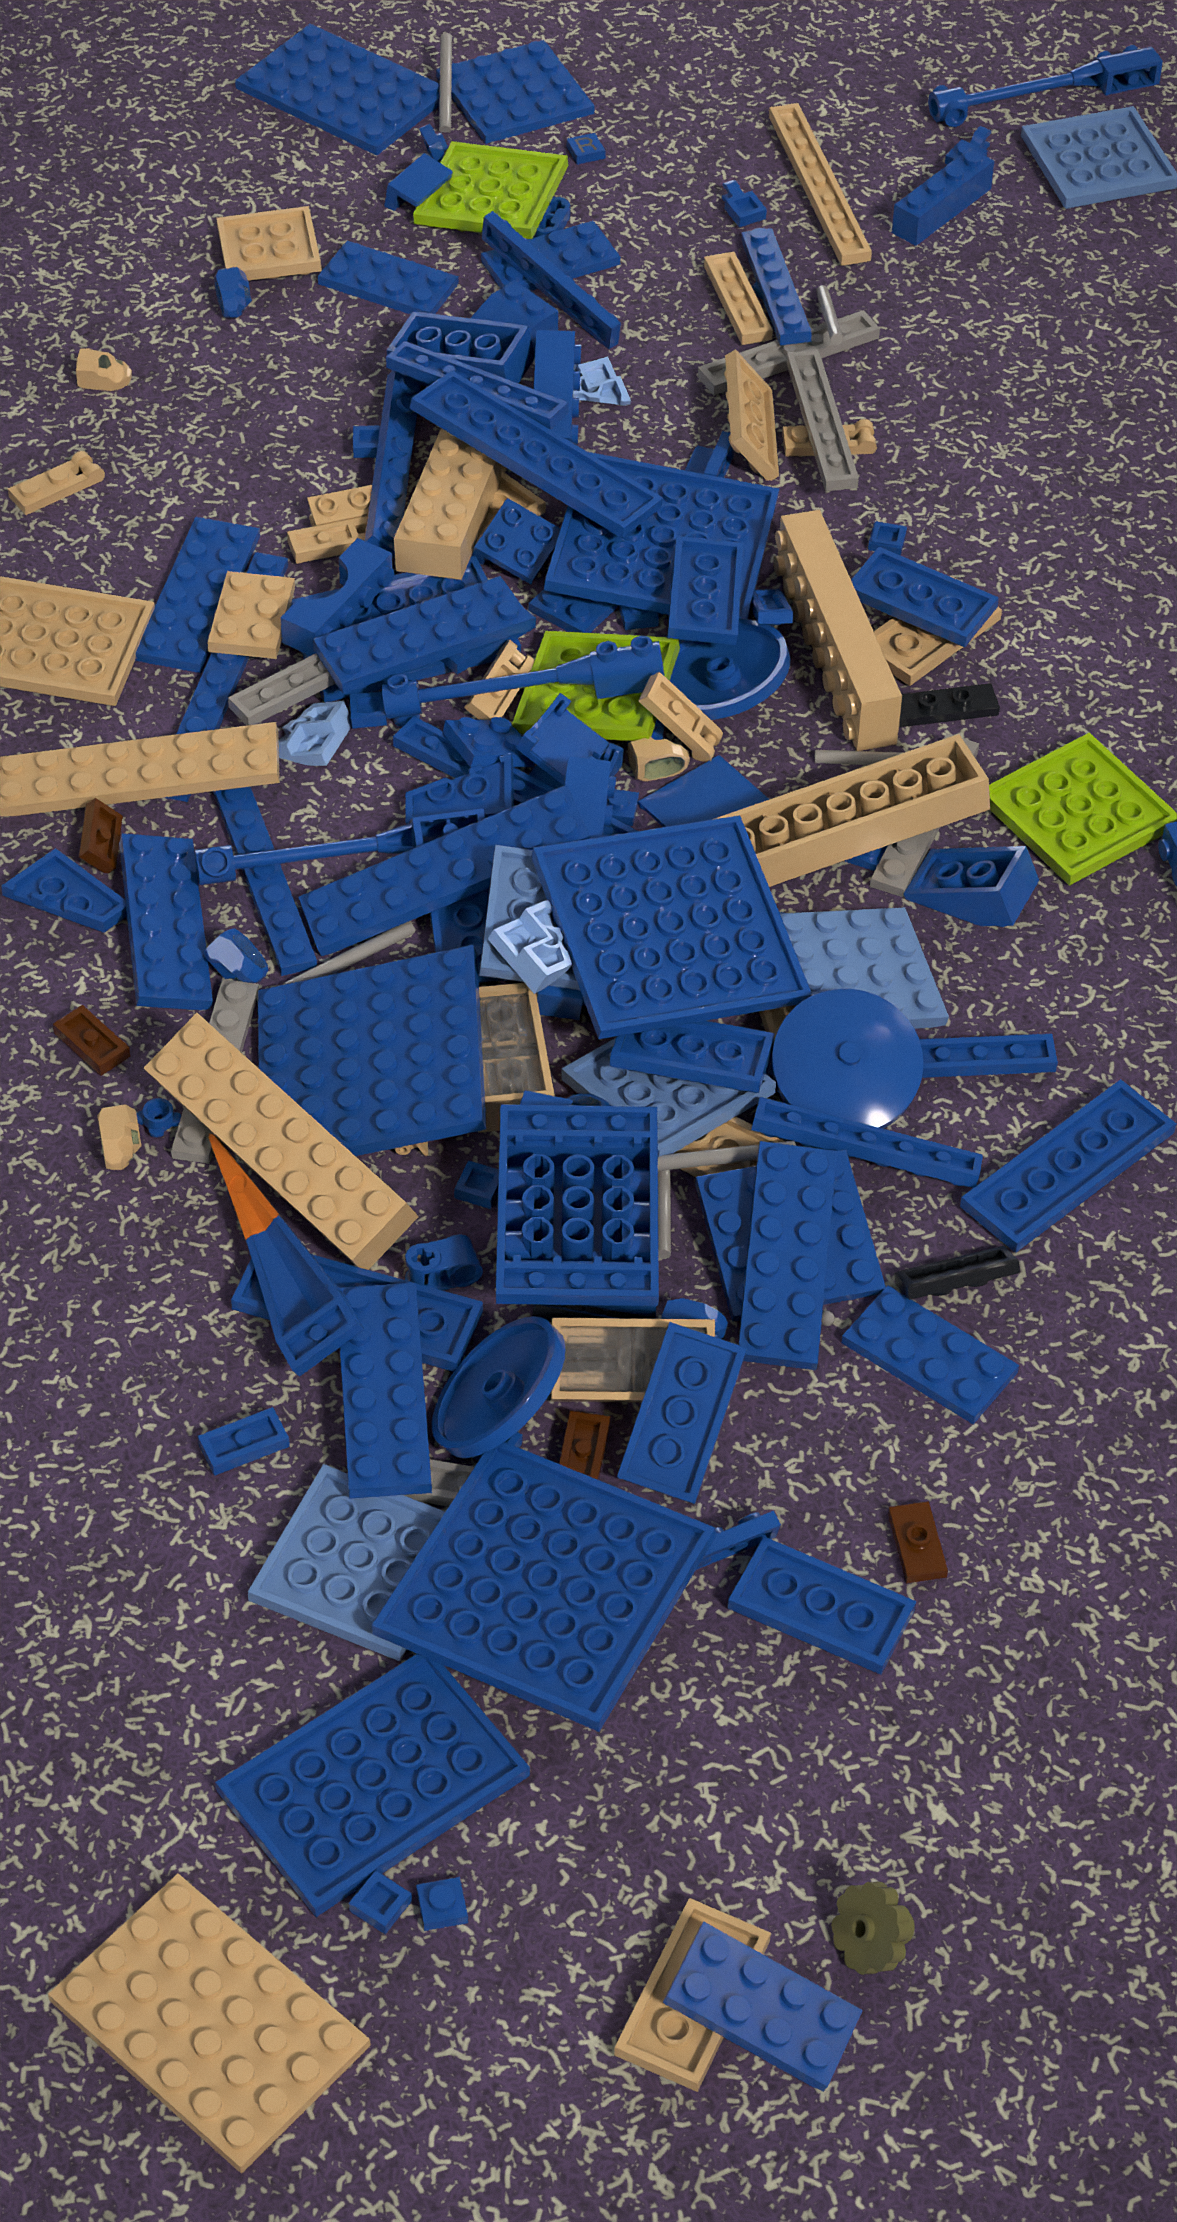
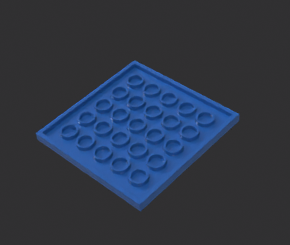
M588 452L663 497L661 509L623 538L567 506L545 578L544 590L669 615L676 536L744 543L739 619H748L778 501L779 488Z
M740 815L533 848L532 861L546 899L552 905V915L556 926L561 929L564 948L568 951L572 963L571 967L598 1039L798 1005L812 996Z
M474 945L258 990L259 1069L353 1155L359 1156L487 1130L478 959Z
M503 1442L482 1455L373 1622L372 1632L377 1637L600 1732L716 1537L715 1527Z

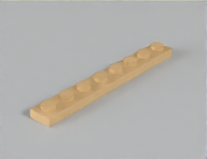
M799 103L770 107L769 119L841 266L871 261L872 250Z

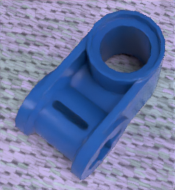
M462 1234L429 1243L413 1245L407 1250L405 1255L406 1266L409 1268L405 1275L406 1281L442 1291L472 1285L483 1274L482 1266L470 1238ZM418 1255H421L420 1262H417ZM425 1277H428V1283L425 1285Z

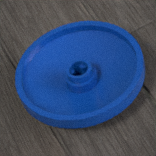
M739 619L736 645L679 639L680 650L670 682L711 720L721 719L744 712L772 695L788 674L791 661L790 654L783 635L776 628L769 624H758L756 620Z
M834 989L820 992L798 1004L780 1025L771 1053L772 1077L776 1082V1090L784 1103L882 1129L891 1125L906 1112L916 1096L923 1075L924 1063L921 1043L907 1017L896 1006L880 996L856 989Z
M532 1316L504 1325L479 1343L453 1372L437 1400L432 1417V1433L437 1443L455 1457L470 1458L496 1448L518 1432L539 1410L558 1380L566 1352L562 1334L546 1319Z

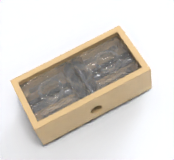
M525 983L479 987L487 1130L478 1131V1133L499 1131L501 1104L520 1105L525 1090L555 1096L537 996Z
M552 1318V1325L564 1338L566 1352L561 1373L551 1391V1402H642L669 1322L715 1337V1319Z

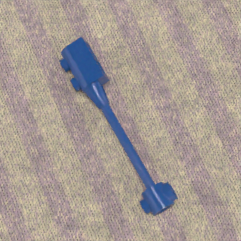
M1130 45L1123 52L1117 54L1102 51L1093 61L1066 74L967 95L962 87L948 89L945 85H939L929 95V111L936 123L945 121L949 127H957L966 120L969 106L1069 85L1099 86L1106 96L1153 86L1160 83L1163 60L1152 47L1138 49L1137 46Z
M638 636L631 641V646L617 648L614 642H602L597 645L596 651L558 665L553 669L419 689L417 679L408 680L406 675L396 674L388 679V684L382 685V696L387 719H393L395 725L403 727L413 716L420 719L422 703L548 683L595 685L597 699L643 692L650 676L658 672L664 675V667L659 641L652 642L648 636Z
M484 808L412 817L406 825L376 834L375 837L240 855H233L231 845L194 849L198 883L200 886L236 881L235 870L373 851L402 854L485 819Z

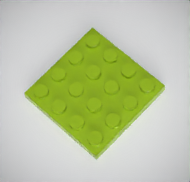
M451 141L440 163L452 170V177L416 207L413 213L414 224L482 233L484 216L494 211L503 220L508 221L512 228L523 238L533 239L568 168V156Z
M545 631L531 672L553 669L558 665L588 655L590 652L596 651L598 644L605 641L614 642L617 648L631 646V641L638 636ZM648 636L652 642L659 641L664 675L670 681L680 650L679 639ZM559 682L525 687L512 722L513 728H516L520 734H525L540 719L560 693L572 701L567 710L607 740L635 741L643 738L649 739L652 736L657 718L639 702L642 692L597 699L595 685L559 684Z
M1087 733L989 784L990 811L1069 886L1161 837L1165 824L1177 822V812L1091 733Z

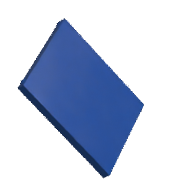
M718 755L711 761H707L639 800L638 805L662 827L712 820L767 801L769 798L724 758Z

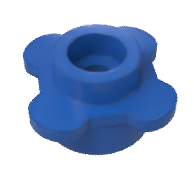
M162 1098L149 1100L144 1105L143 1110L136 1114L138 1124L147 1127L149 1135L152 1137L163 1136L167 1129L172 1126H179L181 1114L173 1111L172 1104Z

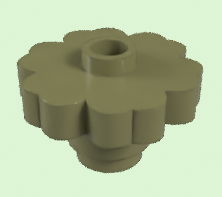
M866 1882L864 1885H850L846 1889L845 1894H842L837 1900V1908L840 1915L833 1918L831 1924L834 1934V1945L838 1950L845 1951L844 1961L846 1966L850 1969H855L861 1975L893 1971L906 1956L904 1945L913 1937L915 1929L914 1920L905 1906L898 1905L897 1891L892 1887H887L885 1883Z

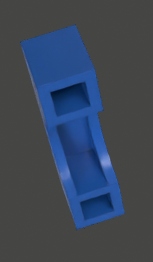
M357 538L339 557V578L343 587L336 593L323 598L311 599L300 597L280 618L282 643L311 656L316 653L313 649V639L350 627L355 617L365 607H369L374 597L392 582L394 577L392 553Z

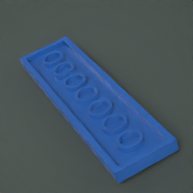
M453 370L411 398V410L620 538L626 536L661 509L663 497Z
M564 785L299 896V900L320 955H329L490 888L495 845L533 850L535 847L591 838L568 785Z

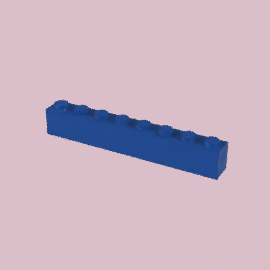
M568 756L564 785H568L590 838L610 836V834H603V827L611 826L613 805H606L607 797L614 798L616 777L610 776L611 761ZM547 986L539 991L537 996L539 1013L544 1016L580 1020L581 1007L586 1006L581 991L577 989Z

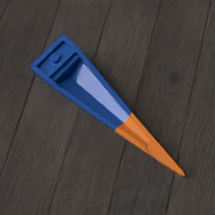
M209 1133L210 1144L229 1191L255 1267L275 1341L292 1371L300 1377L363 1331L364 1327L352 1309L351 1302L214 1134Z

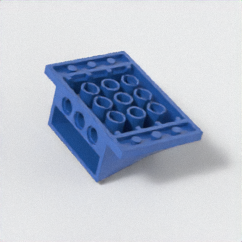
M501 1104L496 1304L590 1305L656 1319V1306H658L657 1107Z

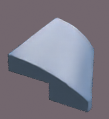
M608 356L583 364H574V371H580V391H573V398L591 402L630 405L631 399L621 376H616Z
M344 701L314 703L304 710L300 717L283 726L282 728L286 735L279 739V758L304 765L327 766L352 727L351 716Z
M548 899L525 909L519 919L494 929L488 937L492 945L534 994L556 981L572 965L568 951L562 945L563 935L560 927L553 926L550 917L553 908Z

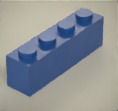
M969 148L894 204L892 233L917 246L991 189L994 160Z
M536 330L534 390L568 402L569 413L551 430L573 444L578 445V425H572V417L579 418V398H573V391H580V371H574V364H581V345L575 344V331Z

